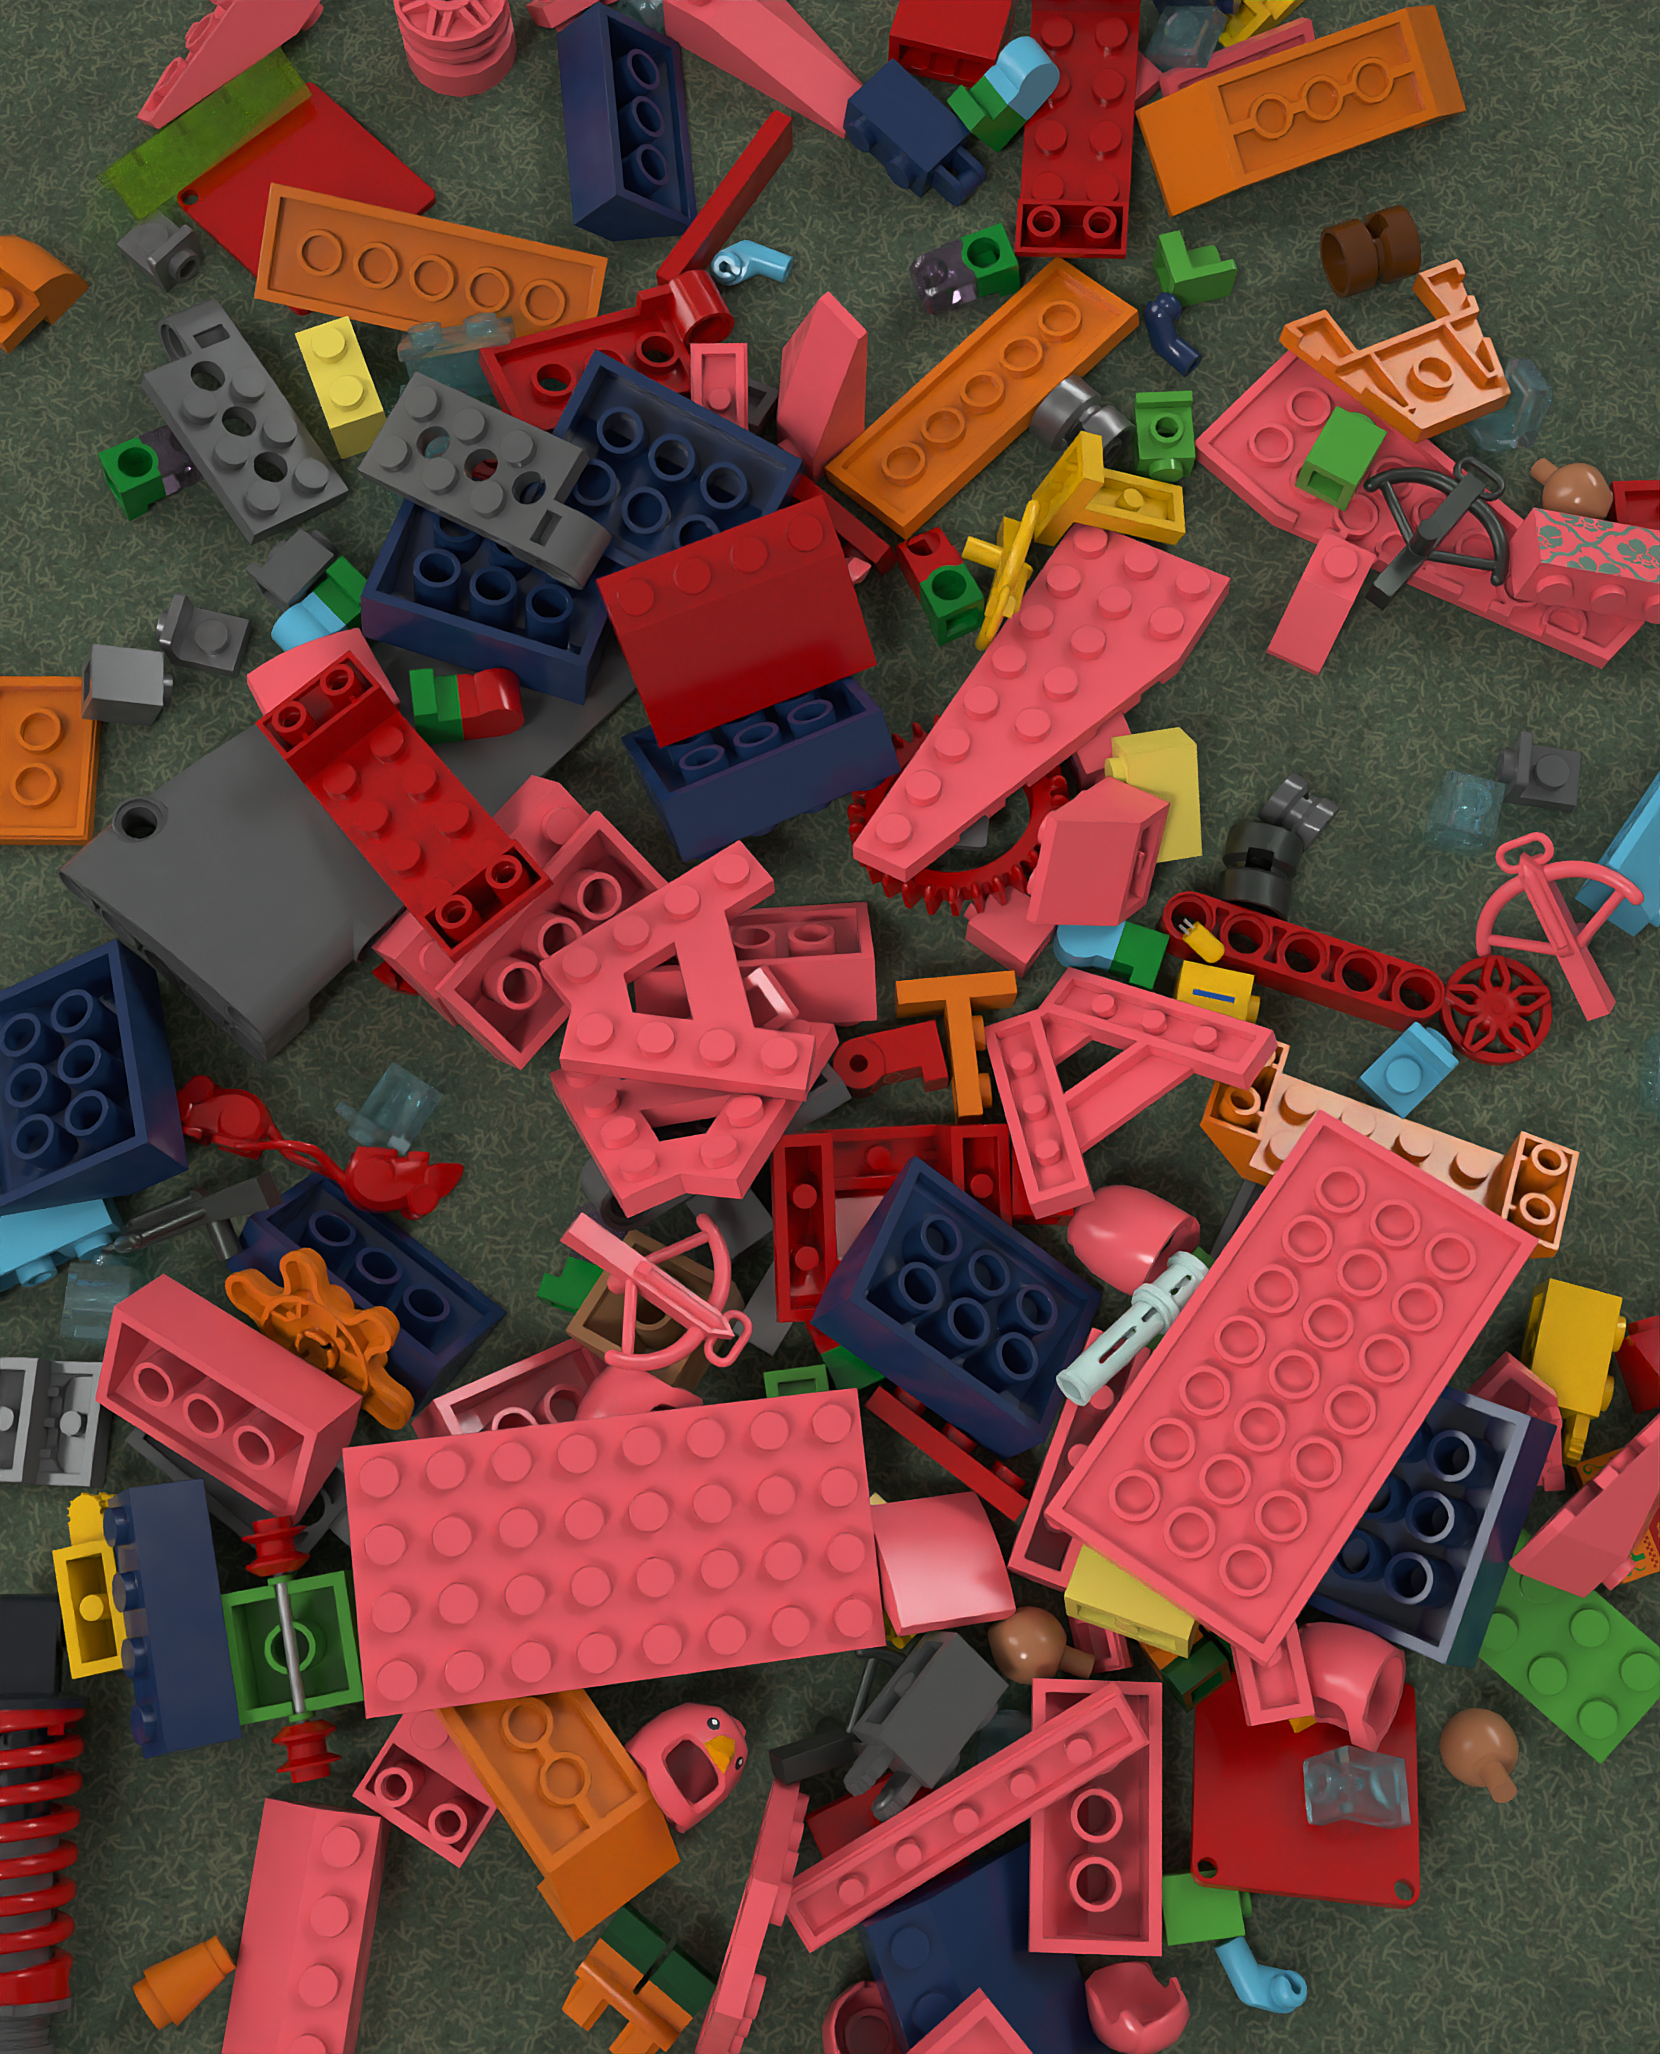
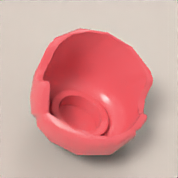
M1147 1962L1113 1963L1095 1970L1084 1983L1089 2020L1093 2032L1106 2046L1120 2053L1155 2054L1171 2047L1179 2039L1190 2018L1189 2006L1183 1991H1181L1178 1979L1176 1977L1170 1978L1168 1986L1162 1985L1157 1981L1151 1966Z
M864 1980L846 1988L830 2002L821 2027L824 2054H901L876 1982Z

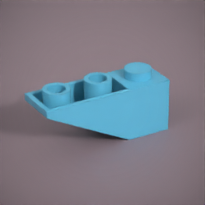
M113 1198L1 1216L0 1292L20 1283L22 1287H32L46 1282L57 1275L56 1266L75 1257H78L80 1261H86L104 1255L101 1253V1248L122 1235L120 1228L124 1226Z

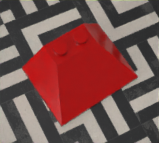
M1008 1123L916 1124L819 1129L782 1134L770 1154L776 1322L811 1321L835 1269L907 1161L913 1156H917L1012 1227Z

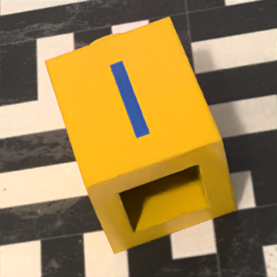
M1186 960L1183 961L1176 975L1172 999L1252 1024L1256 1023L1260 1006V996L1251 995L1255 975Z

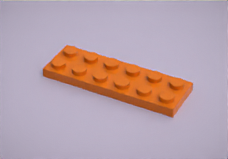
M271 182L254 298L338 317L349 316L351 320L481 348L597 317L608 257Z
M1055 257L825 466L828 481L907 540L1029 427L1030 421L1040 404L1058 384L1074 374L1082 378L1139 326L1138 310L1062 258Z

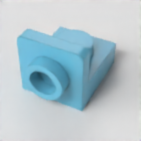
M1414 1022L1358 1078L1356 1083L1386 1112L1404 1119L1459 1064V1061L1452 1055V1046L1443 1035L1432 1028L1427 1027L1425 1029L1418 1022Z

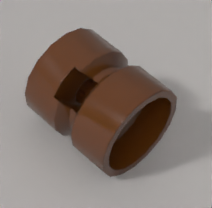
M1394 205L1369 213L1363 223L1359 219H1350L1325 227L1321 232L1320 257L1323 270L1333 292L1339 298H1346L1371 290L1376 285L1377 279L1382 284H1390L1415 276L1420 270L1422 260L1419 234L1413 218L1402 205Z

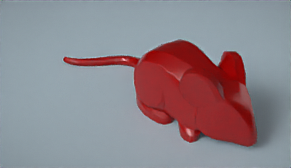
M196 1075L185 1084L182 1090L176 1092L183 1135L191 1137L190 1142L206 1147L213 1143L218 1145V1149L258 1161L263 1151L236 1150L234 1144L284 1140L280 1131L273 1123L272 1115L266 1104L258 1096L242 1089H222L219 1085L214 1084V1081L209 1076ZM278 1149V1152L289 1162L334 1180L322 1165L295 1153L293 1150Z
M277 1140L234 1144L236 1150L263 1151L285 1149L309 1154L317 1159L331 1177L343 1188L348 1200L356 1208L373 1214L400 1211L402 1216L408 1220H419L431 1213L439 1200L446 1197L456 1187L464 1170V1166L459 1163L439 1162L429 1165V1152L410 1151L408 1156L398 1157L397 1149L358 1146L355 1152H351L343 1171L322 1149L305 1142Z

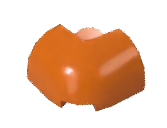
M14 234L0 236V348L8 354L43 319L53 325L89 288L84 279L40 245Z

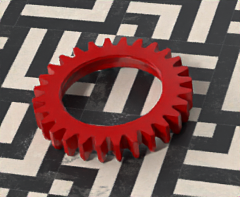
M936 714V715L934 716V725H933V727L935 726V724L937 723V721H938L939 718L941 717V716L938 715V714ZM913 722L911 726L914 741L908 743L897 733H893L891 736L901 772L885 778V781L874 789L851 792L854 803L848 806L847 815L851 824L848 832L852 845L928 736L917 722ZM1060 764L1031 787H1028L1026 784L1022 786L1029 803V824L1019 841L997 860L982 867L961 872H941L924 868L906 883L858 861L860 867L866 868L869 881L873 885L879 882L882 883L885 896L889 899L902 891L901 894L906 908L912 909L924 897L927 912L930 915H935L943 901H949L952 916H959L964 900H970L978 914L984 913L985 896L990 894L1001 906L1008 904L1005 891L1007 886L1010 885L1022 894L1027 893L1028 883L1025 873L1031 875L1038 864L1041 844L1038 842V831L1041 823L1049 812L1056 811L1069 802V799H1067L1069 798L1066 778L1062 776Z

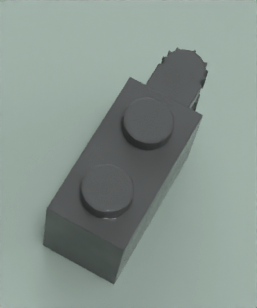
M944 1631L926 1632L851 1730L866 1745V1748L845 1775L843 1780L846 1785L845 1788L854 1797L865 1794L889 1767L894 1774L882 1788L881 1793L876 1796L870 1809L881 1823L897 1815L908 1805L921 1786L932 1789L936 1783L945 1780L955 1770L960 1760V1750L974 1732L982 1729L992 1720L998 1709L997 1701L1009 1684L958 1633Z

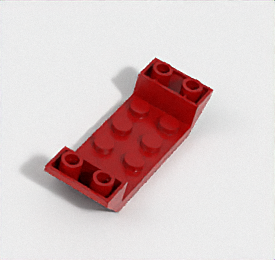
M1031 0L1030 37L1036 40L1057 66L1060 79L1053 93L1029 118L1024 126L1021 191L1017 205L1015 256L1126 259L1141 0Z
M350 650L255 722L259 730L310 793L453 963L457 962L554 884L515 838L511 840L401 715L382 686Z

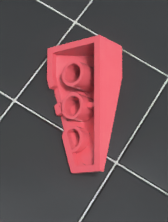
M210 0L213 4L217 5L214 12L207 14L200 22L193 23L184 37L187 40L185 46L190 50L185 60L182 57H177L166 67L136 118L147 126L160 129L294 37L300 29L307 31L311 28L323 11V5L320 3L321 0Z
M663 0L665 33L667 37L679 42V45L845 139L847 134L846 130L843 129L847 101L863 84L786 0Z
M829 291L818 299L783 347L777 409V447L802 459L806 467L804 474L814 483L826 474L825 466L864 432L868 332Z
M1660 1413L1559 1508L1515 1554L1508 1564L1517 1573L1585 1598L1600 1583L1611 1591L1636 1567L1637 1564L1629 1555L1644 1538L1660 1505Z

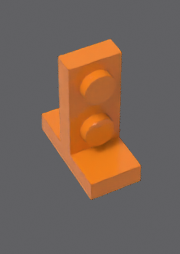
M1015 970L896 981L895 983L896 1019L943 1014L955 1124L981 1123L983 1109L992 1108L989 1073H978L976 1051H985L982 1015L972 1016L971 1012L1013 1008L1017 996Z

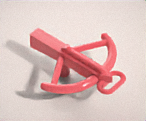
M1533 832L1508 841L1497 849L1496 862L1505 873L1518 874V876L1501 885L1484 905L1476 929L1477 955L1479 957L1491 955V946L1554 955L1557 957L1587 1021L1610 1014L1616 1001L1587 947L1592 941L1594 934L1624 898L1633 905H1640L1644 901L1643 893L1625 876L1600 864L1576 860L1547 864L1553 857L1554 846L1550 838L1543 833ZM1533 841L1541 842L1545 848L1544 854L1539 853L1534 856H1529L1523 852L1519 863L1514 866L1509 865L1504 857L1507 851ZM1586 878L1604 883L1615 889V891L1588 924H1576L1555 880ZM1522 892H1526L1550 943L1491 934L1492 928L1502 908L1512 898Z
M583 1212L572 1222L560 1239L562 1243L610 1273L607 1285L612 1293L617 1295L625 1294L621 1352L613 1349L608 1350L604 1355L607 1364L632 1371L661 1369L681 1361L691 1354L703 1341H705L704 1354L713 1365L727 1367L735 1362L752 1335L753 1324L751 1319L739 1310H729L723 1314L721 1313L726 1304L731 1286V1260L725 1239L710 1215L701 1213L697 1216L696 1223L701 1232L647 1256L639 1254ZM708 1242L714 1262V1280L708 1300L704 1301L656 1265ZM637 1293L687 1328V1332L678 1341L665 1349L648 1354H634ZM731 1319H737L743 1324L744 1330L729 1354L725 1358H720L714 1353L713 1346L718 1338L731 1340L735 1337L728 1322Z

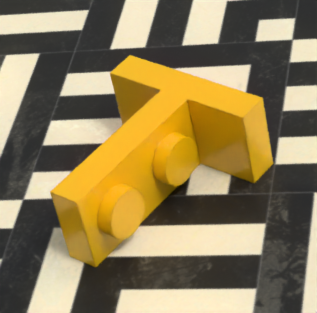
M1080 431L1032 495V500H1037L1041 505L1033 533L1035 543L1054 547L1073 522L1174 546L1186 533L1182 487L1104 468L1102 436L1085 431Z

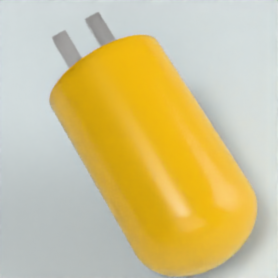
M1184 919L1183 922L1190 928L1187 930L1181 924L1178 926L1185 932L1182 940L1206 962L1215 963L1220 960L1224 954V945L1200 922L1192 925L1187 919Z

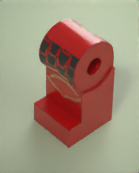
M935 1020L853 1038L844 1042L836 1050L833 1058V1069L844 1081L851 1097L855 1099L870 1097L884 1085L921 1078L925 1093L948 1088V1073Z

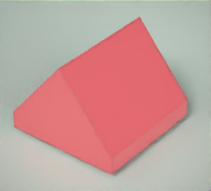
M1068 1616L1074 1648L1095 1655L1091 1674L1134 1666L1128 1637Z

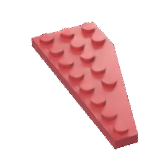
M1289 350L1194 441L1195 459L1270 524L1314 544H1318L1324 531L1376 554L1371 569L1381 573L1406 544L1381 490L1378 489L1375 492L1368 493L1364 490V482L1378 473L1401 467L1430 469L1455 479L1453 476L1455 462L1432 442L1426 439L1414 444ZM1336 406L1348 412L1364 414L1376 426L1387 431L1373 464L1345 512L1295 486L1306 457ZM1462 469V474L1466 476L1467 472ZM1397 483L1391 485L1413 533H1415L1420 522L1429 519L1448 497L1441 491L1422 484ZM1499 499L1492 502L1484 501L1499 518L1509 542L1524 520ZM1469 511L1435 549L1494 560L1493 546L1486 529ZM1427 560L1407 582L1410 586L1600 669L1607 665L1645 623L1642 620L1602 615L1585 610L1516 599L1513 592L1510 561L1505 581L1501 586H1493L1491 584L1492 571Z
M1074 522L1023 596L1019 612L1013 614L1011 619H1007L852 845L853 858L905 883L957 844L960 841V834L984 815L988 818L992 817L1006 806L1007 797L1024 784L1031 787L1096 736L1097 728L1119 711L1125 714L1140 702L1141 694L1159 681L1164 684L1176 675L1229 594L1231 578L1115 531Z

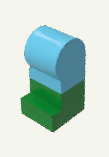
M1029 36L1019 37L1005 46L998 57L997 64L992 66L970 90L961 84L946 101L971 133L995 152L999 153L1053 93L1060 79V73L1057 66L1034 38Z
M343 556L325 570L328 578L301 603L285 611L273 626L271 637L284 652L317 638L345 630L359 628L362 633L360 596L367 579Z
M1123 921L1118 926L1058 925L1054 936L1053 950L1058 961L1067 968L1072 967L1078 970L1094 968L1128 980L1127 985L1151 992L1170 935L1127 921Z

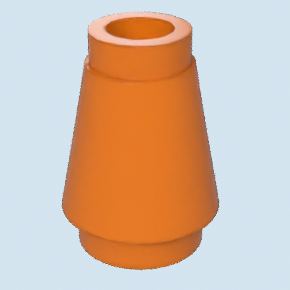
M214 1935L206 1942L203 1941L144 1969L145 1977L132 1985V1988L152 2023L161 2031L172 2022L179 2026L226 1978V1975L237 1967L218 1936Z

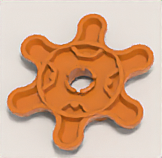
M301 1248L290 1251L281 1258L280 1271L284 1280V1288L277 1286L261 1272L252 1268L232 1273L226 1279L225 1289L229 1299L239 1310L254 1320L262 1335L363 1396L360 1409L366 1410L385 1427L398 1430L402 1429L409 1422L414 1410V1399L410 1392L389 1376L383 1368L388 1362L386 1352L394 1346L400 1331V1323L392 1311L383 1306H375L362 1311L354 1309V1302L348 1292L338 1285L329 1283L325 1261L315 1250ZM330 1343L332 1347L330 1349H323L320 1344L324 1346Z

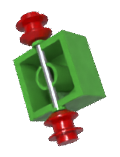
M291 1515L252 1522L254 1535L241 1538L243 1542L256 1545L257 1558L245 1568L259 1577L273 1575L274 1578L267 1579L268 1586L221 1595L240 1726L285 1716L289 1717V1722L296 1721V1724L284 1726L272 1739V1743L285 1746L288 1760L278 1767L276 1772L290 1771L292 1783L323 1778L331 1775L329 1763L342 1759V1755L327 1752L325 1739L337 1730V1726L324 1719L309 1721V1718L316 1717L315 1710L364 1701L353 1569L295 1580L294 1574L287 1575L286 1572L299 1570L310 1559V1554L296 1550L294 1537L306 1529V1525L293 1527Z

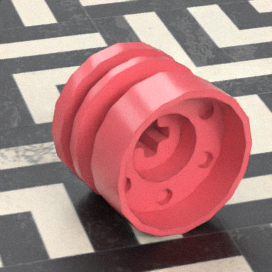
M393 0L409 68L423 85L435 92L456 97L481 94L500 83L513 67L517 44L509 0Z

